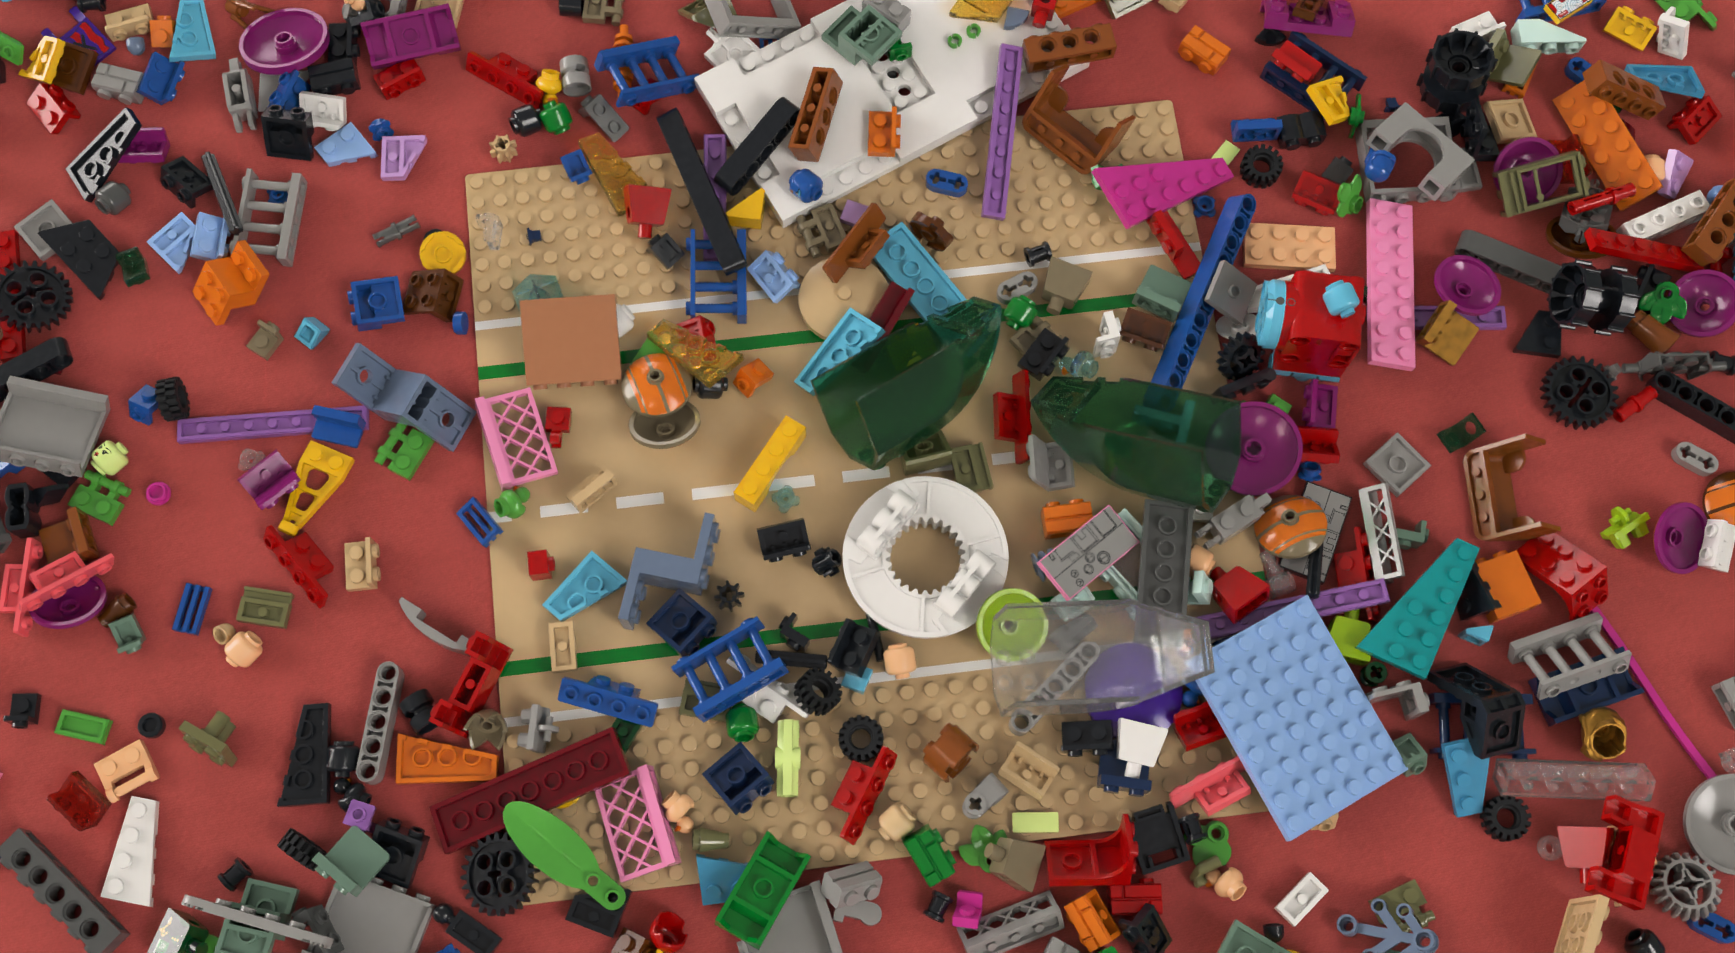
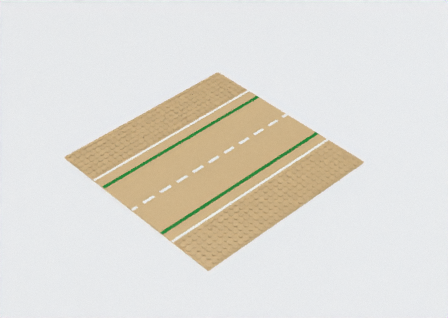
M1170 100L1066 111L1095 135H1098L1105 127L1115 128L1118 122L1131 115L1136 117L1119 145L1100 164L1101 166L1115 167L1119 164L1127 166L1184 161L1173 103ZM1024 115L1016 116L1006 216L1003 221L981 217L992 119L832 202L839 220L847 199L866 206H870L871 203H877L886 217L880 229H886V231H889L900 222H903L910 230L909 223L918 211L931 218L933 216L939 217L944 222L943 227L954 238L944 251H936L926 245L928 241L923 237L921 240L917 237L916 239L987 323L984 329L949 353L927 326L938 350L937 352L895 371L885 349L881 348L867 372L862 373L853 366L848 365L817 394L811 395L794 381L825 340L815 335L803 321L799 310V289L793 288L780 302L774 303L747 268L765 250L774 253L778 252L785 259L784 265L798 275L799 279L797 281L801 284L808 271L817 263L829 258L834 251L828 253L825 245L819 247L822 255L818 258H813L811 252H808L805 246L806 240L803 234L799 233L797 221L783 228L768 203L765 202L762 229L731 226L736 238L737 229H746V262L748 264L746 266L747 323L737 324V316H733V313H696V316H703L715 326L714 337L719 348V363L714 365L707 362L689 369L692 379L693 375L697 374L701 368L720 369L723 377L728 379L727 391H723L719 399H701L692 389L688 402L693 404L699 411L701 420L699 430L684 444L669 449L649 448L633 439L629 430V420L634 410L628 406L623 397L622 379H618V384L604 385L603 380L594 381L595 386L583 387L580 386V382L571 383V387L557 388V384H547L548 389L533 390V385L527 386L519 300L617 294L618 304L621 306L625 304L635 316L633 320L634 327L619 338L622 375H624L650 333L669 342L671 348L667 354L683 362L676 324L691 319L690 315H686V301H690L691 251H686V238H691V229H695L696 240H703V224L672 153L589 161L587 163L593 174L589 175V181L577 185L576 181L570 182L563 164L468 174L465 177L480 397L484 396L487 399L530 387L548 443L551 432H546L545 430L547 407H566L572 410L570 433L562 434L561 448H551V443H549L558 474L516 485L518 487H525L530 492L528 501L522 503L526 507L524 514L516 519L507 516L499 517L495 511L494 500L500 498L502 490L482 430L487 512L504 531L501 535L497 534V538L494 541L491 540L489 542L496 641L513 649L498 679L500 711L508 727L503 743L504 772L508 773L610 728L615 722L616 717L558 701L561 681L564 677L588 683L594 676H607L613 682L633 684L634 688L641 689L639 698L658 703L654 725L652 727L643 725L625 754L630 770H636L637 767L646 764L653 766L663 800L674 790L679 794L691 796L694 801V808H690L684 816H689L693 820V829L702 827L729 833L728 848L699 853L698 850H692L693 829L686 834L679 831L675 832L676 822H670L682 863L621 882L595 791L581 796L576 804L574 803L567 808H554L547 811L566 823L583 839L593 852L599 868L621 885L623 889L636 892L699 884L696 854L716 859L725 858L728 861L749 863L767 831L772 833L780 843L792 850L811 856L805 870L856 864L863 861L873 862L911 857L903 840L896 842L890 838L887 841L878 831L881 827L878 821L879 816L893 804L900 806L905 804L916 817L914 821L915 829L911 833L929 824L932 830L937 828L944 841L940 844L943 850L947 851L949 849L950 852L959 851L958 848L961 845L972 844L971 834L975 825L987 828L992 835L1003 829L1008 838L1027 842L1117 831L1121 825L1122 814H1128L1131 822H1135L1132 813L1158 804H1162L1164 812H1167L1165 802L1170 801L1169 793L1175 787L1185 785L1194 780L1197 775L1205 774L1213 770L1219 763L1227 762L1237 756L1227 737L1185 751L1173 729L1172 723L1168 728L1167 736L1154 767H1149L1148 780L1152 781L1151 791L1144 794V797L1128 795L1129 792L1119 791L1118 794L1103 792L1104 789L1097 788L1100 756H1093L1092 752H1083L1081 757H1068V753L1061 751V745H1063L1062 722L1092 721L1086 710L1083 698V685L1087 671L1027 734L1017 736L1009 729V720L1013 714L1082 642L1087 640L1094 641L1100 648V654L1116 645L1134 643L1136 616L1131 612V606L1125 599H1119L1113 591L1114 587L1108 581L1104 582L1099 576L1087 585L1095 600L1086 607L1095 616L1098 625L1083 636L1080 642L1065 655L1048 638V635L1062 623H1067L1072 617L1065 621L1051 602L1060 592L1047 576H1045V582H1042L1040 577L1036 575L1031 561V553H1034L1036 557L1039 551L1047 554V549H1054L1068 538L1062 537L1045 540L1041 520L1042 507H1046V504L1049 502L1058 501L1060 505L1069 504V501L1073 499H1083L1084 502H1091L1093 517L1107 505H1110L1117 514L1126 508L1142 526L1145 499L1170 500L1171 502L1178 503L1180 499L1182 500V491L1178 489L1179 477H1182L1186 470H1191V474L1212 475L1213 517L1246 497L1230 491L1218 482L1212 474L1206 459L1205 447L1209 430L1218 416L1232 407L1231 401L1228 403L1220 401L1214 404L1210 397L1219 387L1227 384L1226 377L1217 369L1220 365L1216 363V360L1221 358L1217 353L1221 351L1216 331L1214 313L1176 405L1169 411L1181 415L1186 399L1196 400L1186 445L1182 451L1173 449L1177 431L1166 432L1158 426H1143L1131 419L1136 404L1144 405L1146 392L1178 315L1174 323L1172 322L1163 350L1158 348L1157 352L1144 348L1145 343L1136 341L1135 344L1123 341L1122 335H1120L1116 353L1108 358H1094L1093 349L1096 338L1101 336L1099 328L1104 312L1113 310L1114 317L1119 318L1121 326L1128 307L1164 319L1132 304L1139 285H1141L1150 265H1155L1178 277H1181L1169 256L1164 252L1162 245L1152 233L1148 223L1144 221L1126 230L1104 192L1095 189L1092 183V172L1089 174L1079 173L1030 135L1022 125ZM732 146L727 147V160L735 151ZM704 149L697 150L704 165ZM932 169H941L965 176L968 181L966 194L961 197H952L930 191L926 187L927 173ZM935 177L933 183L937 184L939 178ZM752 178L735 196L727 193V211L759 190ZM957 182L955 189H959L961 183ZM628 184L672 189L664 225L652 227V238L657 234L662 236L668 233L685 253L668 270L652 252L648 253L646 251L650 247L648 242L651 239L638 238L639 225L627 223L623 190ZM1190 199L1167 211L1201 263L1203 256L1193 213L1192 200ZM811 214L805 216L806 221L812 219ZM841 223L847 235L853 227ZM527 228L532 231L540 230L542 241L534 242L529 246V240L526 237ZM817 228L811 230L814 238L820 236ZM1046 241L1051 248L1053 257L1092 271L1089 284L1073 309L1062 307L1059 315H1052L1047 312L1046 309L1049 301L1044 300L1042 294L1050 261L1044 260L1035 263L1034 267H1029L1025 260L1024 248H1033ZM696 249V261H704L703 249ZM872 259L871 264H873L881 271L889 285L891 282L890 279L885 275L881 268ZM696 270V282H732V280H737V273L726 276L723 270ZM1026 271L1034 273L1038 279L1035 292L1026 296L1036 303L1035 307L1038 310L1036 316L1043 322L1047 321L1051 325L1050 329L1056 335H1061L1063 338L1065 336L1068 337L1067 345L1070 347L1062 360L1058 358L1054 363L1056 367L1049 377L1044 376L1041 381H1038L1029 374L1031 435L1034 434L1045 443L1069 439L1072 444L1075 487L1049 492L1030 479L1028 475L1030 460L1021 465L1015 463V442L994 439L993 394L996 392L1013 394L1012 376L1022 370L1017 365L1023 357L1009 342L1010 338L1018 331L1006 325L1008 320L1003 316V312L1007 305L998 301L996 296L997 289L1002 282ZM1195 275L1186 280L1192 283ZM1024 279L1023 284L1021 286L1027 284L1028 287H1030L1032 281L1027 282L1026 279ZM1004 289L1002 295L1007 294L1008 297H1011V292L1013 290L1008 292L1006 291V289ZM696 292V304H733V302H737V294H732V292ZM908 303L889 335L905 333V328L915 323L919 325L926 324ZM1031 323L1030 327L1034 330L1036 327ZM759 358L774 375L770 381L756 388L753 395L747 398L733 384V381L741 367ZM1063 367L1069 372L1067 375L1062 374ZM653 376L652 379H657L659 376ZM527 395L517 398L514 404L526 409L529 404ZM502 403L491 405L492 410L500 415H503L508 407ZM511 408L506 418L517 423L522 413ZM787 415L806 427L807 436L796 453L790 456L782 465L770 486L767 496L756 512H753L735 501L734 491ZM525 416L521 425L533 430L536 421ZM503 422L499 431L509 437L514 427ZM518 429L512 439L524 444L529 434ZM942 430L951 448L970 444L975 445L979 444V442L983 443L993 489H986L976 492V494L992 508L1006 535L1009 561L1003 589L1019 588L1032 593L1042 603L1048 619L1047 634L1041 647L1032 656L1016 662L1003 661L990 655L979 641L976 623L956 634L929 639L903 636L878 624L884 651L888 649V645L907 642V646L913 647L915 651L916 670L910 672L909 678L896 679L895 675L886 673L884 661L876 662L873 651L867 664V668L873 669V674L864 695L841 686L839 689L842 691L840 702L823 716L822 714L815 716V712H813L807 718H804L786 705L778 720H799L801 769L799 770L798 797H777L775 747H777L778 720L773 724L757 713L759 731L752 740L742 744L769 773L775 783L771 785L772 790L768 795L764 797L758 796L752 801L753 805L746 813L739 812L735 815L704 778L702 773L739 742L728 736L725 722L708 720L703 723L699 718L679 714L687 677L684 675L680 678L672 670L671 666L677 664L676 662L682 657L646 624L676 591L645 584L644 586L647 587L646 598L644 601H640L638 609L641 610L640 622L634 625L633 630L624 629L618 619L626 585L566 619L565 621L574 622L578 670L561 673L552 672L548 623L561 621L545 609L542 604L591 551L597 554L626 580H628L636 547L694 559L704 514L710 513L715 514L716 522L719 523L721 532L718 544L714 543L713 552H715L713 566H708L709 584L707 590L703 589L701 596L686 593L713 615L718 623L715 634L708 639L705 637L699 643V650L738 628L744 620L757 616L765 626L758 633L768 650L796 652L785 644L787 641L780 637L781 629H779V625L784 617H790L794 612L797 614L798 620L792 629L810 639V645L807 650L803 652L799 649L798 652L827 655L829 658V653L837 640L840 628L843 626L846 618L853 620L858 625L868 627L866 614L852 596L844 575L842 553L849 524L858 509L868 498L894 482L916 476L940 477L956 482L952 465L905 476L897 448V440ZM532 437L528 444V447L538 452L543 446V442L535 437ZM509 443L506 453L516 458L521 448ZM525 450L519 460L531 465L536 455ZM539 458L535 465V468L541 471L551 469L549 462L542 458ZM516 464L512 471L514 478L525 476L528 469ZM601 466L606 470L609 469L614 474L618 484L580 514L567 499L566 494ZM804 518L811 550L806 551L807 554L803 556L793 557L792 554L783 556V560L777 562L764 560L757 528ZM1193 522L1191 546L1194 544L1203 546L1205 542L1214 538L1210 531L1198 539L1194 535L1196 531L1207 525V523ZM488 523V528L492 531L493 528ZM918 524L917 529L909 526V532L907 533L902 530L901 537H896L895 545H892L890 553L891 571H895V579H901L900 586L902 587L907 584L909 585L910 592L916 588L919 594L927 590L928 594L931 595L933 589L940 593L942 586H947L959 570L961 555H958L959 547L954 545L956 538L949 539L950 532L941 533V527L934 530L932 524H928L927 528H924L922 524ZM1254 524L1221 545L1218 543L1208 549L1214 554V560L1216 561L1213 569L1221 567L1227 573L1234 567L1241 566L1266 582L1259 543L1255 537ZM1140 541L1113 564L1136 591H1138ZM822 547L824 549L830 547V549L837 550L842 558V563L838 567L840 572L832 577L829 575L827 577L818 575L812 567V559L816 557L814 552ZM547 549L550 557L554 556L555 571H552V579L533 581L529 576L527 552ZM726 580L733 586L739 583L738 592H744L745 597L739 598L742 607L736 605L733 607V612H730L727 607L720 610L719 604L721 601H715L714 599L715 595H720L717 586H725ZM732 592L727 593V601L732 600ZM1211 594L1210 605L1187 604L1186 622H1192L1195 652L1191 656H1181V650L1177 648L1154 645L1146 646L1156 649L1167 657L1180 677L1183 671L1189 670L1185 662L1232 636L1198 642L1193 617L1223 611ZM1006 619L1004 621V626L1008 627L1010 621L1009 619ZM750 637L737 644L741 653L747 656L752 664L758 668L763 667V664L755 663L756 648ZM1082 649L1081 652L1085 658H1093V652L1090 649ZM726 650L716 656V659L729 684H734L741 680L742 674L726 663L728 657L731 656L729 650ZM707 662L694 669L699 680L717 683ZM827 662L825 673L830 671L832 673L831 677L834 678L836 676L838 679L835 683L841 684L846 673L838 671ZM1071 665L1065 666V672L1068 675H1077L1075 667ZM787 666L789 673L780 677L777 681L787 684L791 691L794 692L796 690L794 685L798 679L809 669L812 670L813 668ZM1052 682L1048 684L1050 692L1060 693V686L1057 683ZM812 685L814 692L824 698L821 690ZM1185 685L1182 686L1183 693L1190 690ZM1204 695L1198 696L1201 704L1207 701ZM1032 701L1031 705L1034 710L1042 711L1044 709L1041 701ZM1182 703V704H1181L1180 711L1183 710V709H1191V708H1194V707H1186V706ZM532 704H539L541 707L549 708L550 716L553 717V726L559 727V733H551V741L546 742L545 753H536L517 745L518 735L520 733H528L529 724L521 723V711L531 708ZM861 715V717L869 716L870 719L877 721V724L882 728L884 736L882 746L890 748L897 754L894 768L890 771L885 781L884 789L874 804L873 812L869 815L863 827L862 835L857 839L856 844L852 845L840 837L849 814L835 809L831 806V803L852 762L840 749L839 731L843 723L847 722L849 718ZM1018 717L1015 719L1014 722L1018 728L1025 729L1027 727V722L1024 718ZM951 723L960 727L979 745V749L976 753L972 750L968 755L972 759L954 779L949 776V782L945 783L923 763L925 755L923 749L930 741L936 742L941 736L940 732L943 727ZM860 729L852 734L851 741L854 746L865 748L869 745L871 737L867 731ZM1018 741L1031 747L1033 751L1060 767L1059 772L1041 801L997 774ZM877 756L874 759L871 758L868 762L861 761V763L873 767ZM1244 771L1240 774L1250 786L1251 794L1209 817L1195 798L1176 808L1175 812L1178 820L1193 813H1199V820L1268 812L1269 810L1247 771ZM993 773L1009 792L981 817L969 819L962 810L965 798L985 777ZM637 776L628 779L624 787L625 790L635 794L639 786ZM612 786L602 788L604 799L612 802L618 789ZM622 792L616 805L627 810L633 797ZM637 799L631 813L642 818L646 811L645 803ZM978 802L971 803L969 808L971 810L975 808L978 810L980 804ZM614 808L609 816L611 823L619 826L625 813ZM1058 812L1059 832L1013 833L1012 813ZM629 816L623 829L634 835L640 821ZM644 824L638 837L649 843L653 835L652 827ZM621 832L616 841L617 846L626 851L632 838ZM636 840L630 854L641 859L647 845ZM651 848L645 862L651 865L661 863L659 852ZM513 855L510 857L511 865L513 863ZM627 857L623 865L626 875L635 871L639 863L638 861ZM540 870L539 873L534 874V878L538 879L539 883H532L536 893H528L527 895L531 901L522 902V904L525 906L573 900L575 895L588 893L583 889L564 885ZM591 876L588 879V883L596 885L598 878Z

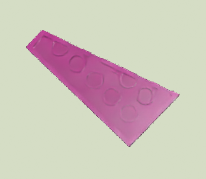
M1223 158L1095 168L1092 171L1093 176L1126 230L1152 218L1153 213L1159 210L1165 212L1230 181L1234 177Z

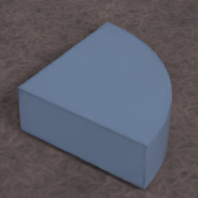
M1008 7L1003 30H1013L1015 27L1025 23L1030 11Z

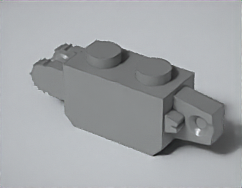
M238 57L229 59L230 71L222 73L226 104L229 113L233 117L235 130L237 133L243 132L242 121L247 120L250 129L256 130L258 112L252 78L248 74L247 69L242 68Z
M1267 492L1257 499L1253 495H1247L1211 518L1207 525L1196 531L1194 535L1198 539L1207 532H1211L1214 538L1208 540L1202 546L1207 550L1218 543L1221 545L1257 522L1265 514L1263 508L1269 505L1272 499Z

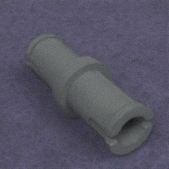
M413 214L398 223H391L390 227L374 233L372 236L374 240L384 237V239L376 242L380 248L395 239H402L403 235L421 228L419 222L409 225V223L417 220Z

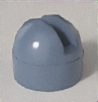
M130 37L126 39V46L131 54H143L145 51L144 38Z

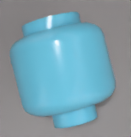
M1339 280L1325 288L1326 292L1322 297L1332 316L1340 315L1343 319L1355 313L1354 308L1359 305L1360 300L1351 283H1344L1343 280Z

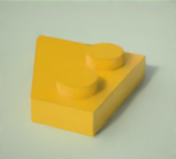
M44 36L37 49L29 57L33 62L27 70L21 69L18 75L27 79L52 84L57 73L56 69L59 60L63 56L66 42L58 38Z
M1342 75L1312 84L1306 89V92L1329 126L1346 121L1350 116L1349 107L1346 103V92H1342L1341 84L1344 81Z

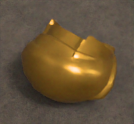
M1608 707L1592 708L1585 714H1579L1583 744L1580 752L1592 760L1601 762L1603 759L1616 758L1626 751L1627 729L1625 721L1615 710Z

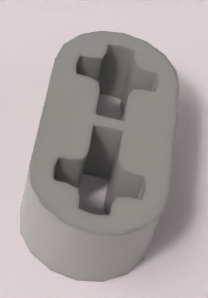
M1026 271L1002 282L997 289L996 296L998 301L1008 305L1013 297H1020V295L1026 297L1032 294L1037 288V276L1032 272ZM1024 279H1026L1027 282L1032 281L1030 287H1028L1027 284L1021 286L1023 284ZM1004 289H1006V291L1008 292L1013 290L1011 292V297H1008L1007 294L1002 295Z
M1681 442L1671 451V457L1674 462L1697 475L1709 476L1718 469L1719 463L1717 458L1692 443ZM1683 449L1686 451L1685 454L1687 455V457L1685 458L1682 456L1683 452L1681 450ZM1703 461L1708 462V463H1707V466L1709 467L1708 469H1705V468H1704V463H1703Z

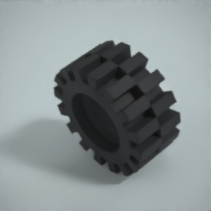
M1261 144L1260 148L1258 145H1255L1253 149H1248L1240 164V175L1243 174L1242 179L1244 181L1248 179L1247 184L1249 186L1254 183V188H1258L1261 185V189H1264L1267 185L1269 187L1278 180L1283 170L1284 162H1281L1283 159L1281 155L1277 157L1279 153L1277 149L1272 152L1273 147L1269 145L1268 149H1265V144ZM1255 161H1263L1269 165L1270 170L1265 173L1259 172L1254 168L1253 163Z
M176 376L157 380V384H155L157 389L155 390L157 395L156 402L159 404L158 409L161 410L160 414L164 416V420L170 422L188 418L190 415V407L188 406L190 401L187 398L188 392L186 393L185 391L186 387L183 385L182 379L180 380V377Z
M814 667L812 670L809 669L794 685V689H796L794 696H799L796 699L797 703L802 702L801 708L803 710L808 708L807 713L810 715L815 712V716L820 714L822 716L826 715L841 700L842 691L839 690L841 684H836L835 682L838 680L836 676L832 678V673L830 671L825 673L824 668L819 670L818 667ZM812 685L821 690L824 698L814 692Z
M857 715L855 718H849L847 722L843 723L839 731V746L842 753L848 759L856 760L860 763L861 761L868 762L871 758L874 759L883 745L884 736L882 728L875 719L872 720L869 716L861 717V715ZM862 729L870 734L871 741L867 747L858 748L853 745L851 737L855 731Z
M1504 794L1485 802L1486 805L1483 806L1482 810L1484 812L1480 814V819L1484 820L1481 826H1486V834H1492L1491 838L1494 840L1500 839L1499 841L1501 842L1523 837L1522 835L1529 831L1526 828L1531 826V822L1528 819L1532 818L1531 813H1526V810L1529 808L1527 805H1522L1523 800H1516V796ZM1502 808L1508 809L1514 816V823L1510 828L1501 826L1497 820V813Z
M292 828L287 831L277 844L288 856H291L295 861H298L301 865L312 871H315L314 869L318 866L312 861L313 857L318 852L324 856L327 854L320 846Z

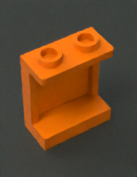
M1507 550L1500 551L1493 555V559L1487 561L1485 557L1475 560L1479 567L1478 573L1483 582H1488L1491 587L1490 594L1502 606L1486 615L1489 624L1528 611L1542 603L1517 550L1510 553Z

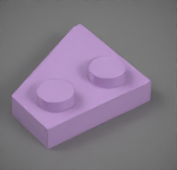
M426 135L382 136V181L406 180L427 144Z

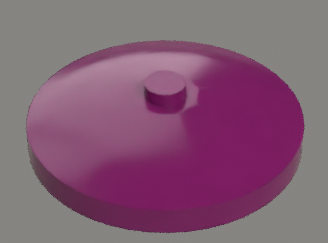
M303 8L280 9L261 16L244 30L239 40V51L246 65L256 72L270 75H280L285 72L291 73L295 69L301 70L309 66L322 56L329 45L330 33L325 20L316 12Z
M1243 402L1225 410L1212 424L1206 440V459L1214 477L1230 491L1244 496H1262L1266 492L1271 494L1284 487L1297 472L1303 453L1302 437L1292 418L1280 408L1265 402Z

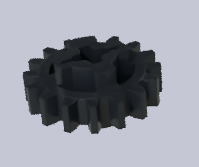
M1245 331L1242 335L1240 332H1237L1236 338L1229 336L1228 344L1222 343L1224 349L1217 353L1221 358L1216 360V363L1220 365L1217 369L1229 380L1236 381L1246 377V375L1253 374V370L1259 371L1257 365L1264 362L1260 357L1265 354V351L1261 349V346H1258L1257 338L1254 334Z

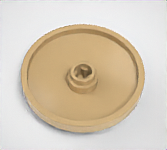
M829 258L817 263L808 271L799 289V310L803 321L815 335L826 340L850 307L866 318H870L889 286L884 275L873 264L870 263L865 269L848 268L838 283H832L822 268Z

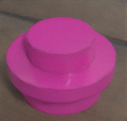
M163 482L152 483L146 490L147 500L156 506L167 503L171 497L170 487Z

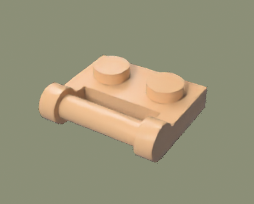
M141 739L94 764L105 788V794L112 804L119 801L121 796L148 781L154 782L160 778L149 751ZM143 767L145 768L144 773L118 787L115 786L114 783Z

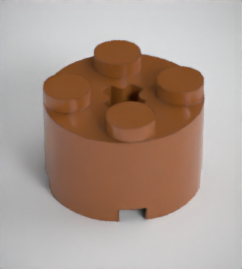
M951 723L943 727L940 732L941 736L936 742L930 741L923 749L925 753L923 763L945 783L949 782V776L954 779L972 759L968 756L973 750L976 753L979 749V745L960 727Z

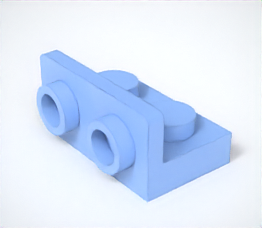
M203 212L198 213L190 257L208 261L227 256L229 244H226L227 236L230 237L231 233L228 230L224 217L221 218Z
M765 250L747 270L774 303H778L793 288L799 289L801 284L797 281L799 279L798 275L784 265L785 259L778 252L774 253Z

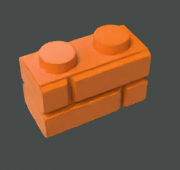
M1195 25L1181 41L1178 53H1180V56L1185 61H1191L1196 64L1201 72L1214 76L1227 61L1232 49Z
M1073 499L1069 501V504L1060 505V502L1055 501L1047 503L1046 507H1042L1041 520L1045 540L1069 537L1093 518L1091 502H1084L1083 499Z
M1095 888L1064 906L1068 921L1074 924L1079 933L1081 943L1088 948L1090 953L1110 943L1122 934Z

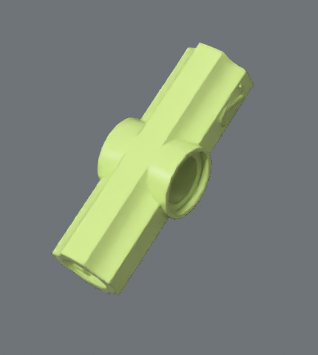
M778 720L777 747H775L777 797H798L799 770L801 769L799 720Z

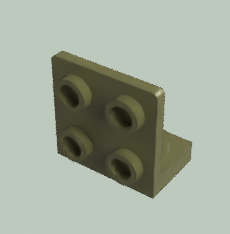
M1497 28L1489 43L1494 44L1492 49L1498 62L1494 71L1490 72L1488 81L1523 87L1539 61L1542 52L1537 49L1509 44L1506 30Z

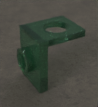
M1472 412L1454 426L1440 431L1437 436L1448 452L1452 453L1469 445L1484 434L1486 430ZM1467 422H1472L1476 426L1475 434H1469L1466 431L1465 425Z

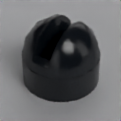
M1264 924V936L1274 943L1281 941L1284 937V924Z

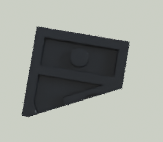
M1539 310L1534 315L1522 338L1513 349V353L1549 358H1559L1561 356L1562 328H1558V323L1553 319H1549L1550 311Z
M624 889L626 895L625 902L616 910L606 909L589 894L575 895L565 920L614 938L632 891ZM614 892L608 895V900L611 902L616 901L618 895Z

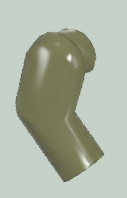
M1214 855L1196 865L1190 874V881H1193L1194 887L1200 888L1207 883L1204 875L1222 867L1219 857Z

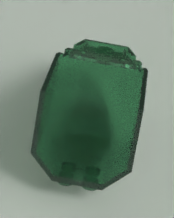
M974 296L948 307L947 313L942 315L933 313L926 316L928 321L916 326L914 322H911L810 380L831 434L850 459L872 470L881 469L889 461L903 456L907 450L941 430L963 410L978 390L992 362L1001 326L1002 308L1000 304Z
M1053 376L1031 400L1038 418L1056 443L1087 471L1119 489L1181 507L1213 513L1233 485L1241 456V401L1131 378H1120V382L1106 381V377H1098L1095 381H1083V377Z

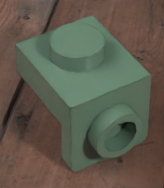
M1421 520L1415 525L1414 531L1396 528L1400 549H1417L1427 542L1429 536V529L1426 528L1427 521Z
M134 613L108 624L119 646L116 649L118 654L124 651L130 654L142 648L141 644L146 640V637Z

